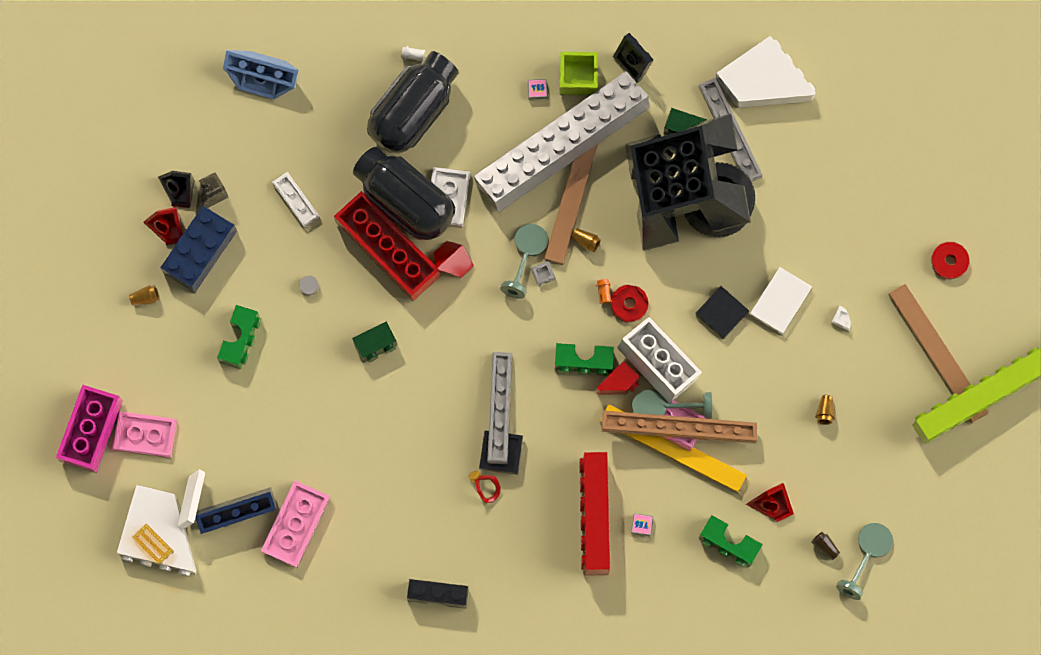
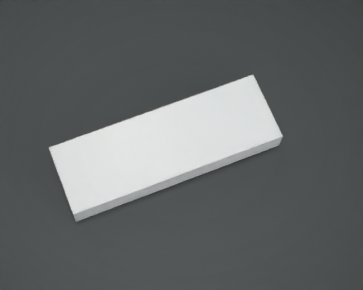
M288 172L272 182L304 228L320 218Z
M201 470L191 474L188 478L177 525L181 529L194 523L205 472Z

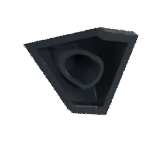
M171 171L158 176L171 201V206L191 207L195 183L191 173Z

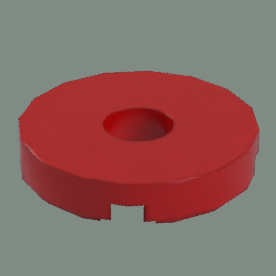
M956 242L940 244L931 256L934 272L944 279L951 280L961 277L967 271L970 264L967 250ZM948 256L953 257L955 264L948 265L945 258Z
M623 285L612 295L611 310L619 320L626 323L636 322L646 314L648 297L640 287ZM632 299L635 302V306L627 308L624 305V301Z

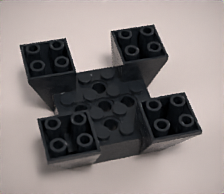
M731 114L696 123L684 131L661 137V134L625 144L630 177L632 180L636 179L639 194L637 219L643 251L679 242L675 216L701 210L714 232L751 223L745 186L718 181L714 157L738 151Z

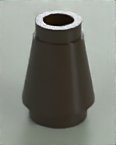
M820 532L811 541L815 549L831 560H834L840 554V551L827 533Z

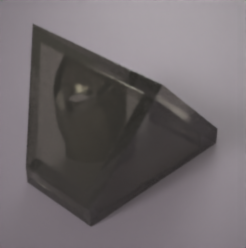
M216 172L199 180L200 187L195 214L199 212L202 206L209 208L229 198Z

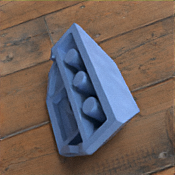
M226 50L223 65L224 71L227 72L239 90L271 99H276L294 89L299 72L297 68L284 60L252 51Z

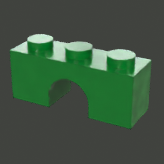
M239 305L235 306L230 324L232 327L241 330L242 334L236 342L223 340L217 356L219 363L239 369L242 368L243 364L247 363L249 357L247 353L248 348L253 346L255 336H253L254 331L259 328L261 323L258 311Z
M556 343L555 370H558L559 373L578 371V374L582 375L595 372L597 375L607 376L608 373L613 371L614 347L595 346L594 355L588 360H582L575 353V344Z
M711 515L699 536L701 543L710 548L714 546L719 549L718 553L727 558L729 556L736 559L735 562L742 567H750L763 544L748 535H745L738 544L729 543L725 538V530L729 524Z

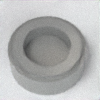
M305 276L300 280L299 287L303 294L311 296L318 291L319 284L315 277Z

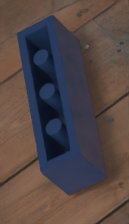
M270 487L196 512L195 518L199 530L203 534L275 511L277 504Z

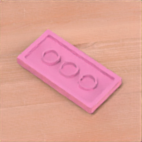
M294 480L261 552L297 568L328 504L330 496Z

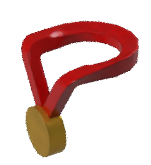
M473 471L469 474L470 481L476 482L477 493L484 502L492 503L499 497L501 487L495 476H482L479 471ZM479 480H491L495 485L496 489L492 497H484Z

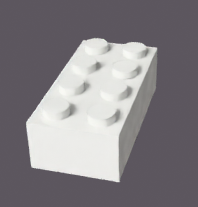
M650 317L627 334L617 347L668 403H671L695 383L702 373Z

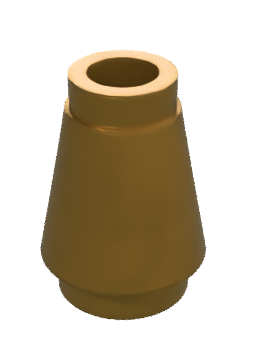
M578 228L574 230L571 236L588 252H595L601 242L598 235Z
M148 285L130 294L129 299L132 305L152 304L159 300V293L155 285Z
M831 395L821 396L815 416L819 424L830 425L835 419L833 397Z

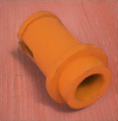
M608 279L597 280L596 287H598L600 304L612 302L609 288L611 283Z

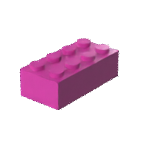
M82 384L56 455L60 462L97 473L123 402L120 396Z

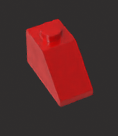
M623 361L596 388V393L598 395H626L629 391H635L640 385L638 383L640 376Z

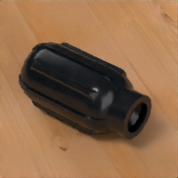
M431 51L422 63L406 66L370 112L371 116L367 124V133L371 139L390 153H403L410 148H414L449 104L451 83L459 74L456 66L445 56L435 51Z
M373 147L367 150L355 164L353 175L363 183V190L367 198L414 238L432 240L441 236L449 227L455 215L453 201L401 156H387L377 147Z

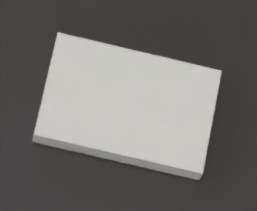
M433 167L431 182L449 196L455 205V215L449 226L463 227L471 172Z
M779 267L751 311L750 316L783 335L812 289V286Z

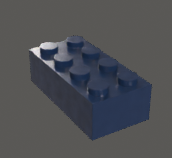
M202 206L160 267L163 274L195 293L236 234L237 229L235 225Z

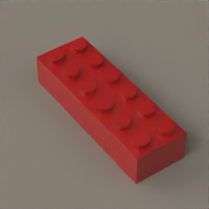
M362 191L334 215L335 223L412 301L417 299L441 276L440 270L436 269V266Z
M584 452L583 458H580L579 473H583V477H580V493H584V497H580V512H584V516H581L580 530L584 531V536H581V551H585V555H582L581 570H585V575H609L607 452Z

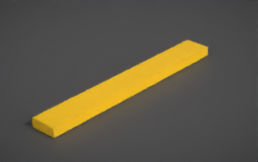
M608 404L605 410L623 412L610 404ZM622 433L737 493L747 476L745 473L694 447L691 451H688L661 436Z

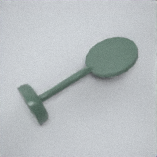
M536 224L523 225L515 234V245L524 255L515 280L504 281L500 287V290L510 297L517 299L525 298L527 291L519 283L528 255H539L548 246L547 232Z
M646 390L635 396L632 402L633 413L664 415L666 408H703L704 418L712 419V393H704L703 403H666L660 393Z
M870 523L862 528L858 536L860 548L866 554L852 581L840 580L836 585L839 592L851 599L860 600L863 595V591L856 585V582L869 557H882L892 548L893 536L890 530L882 524Z

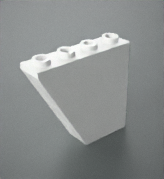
M771 36L716 73L719 85L737 108L810 102L816 94L814 86L810 82L807 83L803 78L804 74L799 68L796 69L792 64L791 57L788 54H784L779 42L773 40Z
M136 485L117 553L122 556V560L133 562V559L141 561L140 564L149 567L152 564L160 565L159 569L171 571V568L176 569L179 574L189 576L190 573L196 574V567L186 529L177 527L181 511L175 494Z

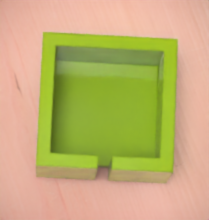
M560 52V95H592L597 92L598 52Z

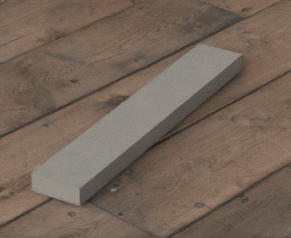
M714 78L699 84L698 87L713 118L728 114L732 115L738 151L730 152L737 168L744 171L751 182L762 178L761 170L717 79Z
M493 352L488 441V463L507 464L512 353Z

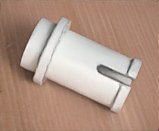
M409 46L403 47L401 58L423 62L425 50L409 48Z

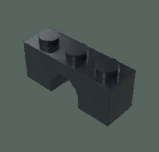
M409 579L407 601L424 604L440 603L449 607L466 609L469 587Z

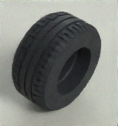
M716 162L718 181L745 186L751 217L755 205V190L750 178L737 166ZM701 210L685 214V218H687L689 224L696 231L706 236L709 235V237L720 238L730 236L745 226L743 224L714 232Z

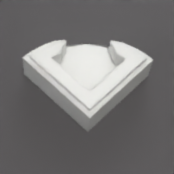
M840 305L831 324L849 331L851 326L850 317L846 309Z

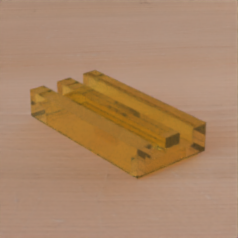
M147 523L132 537L159 565L170 554L174 553V550ZM146 529L168 550L166 553L144 533ZM140 535L161 554L162 557L160 559L138 538Z

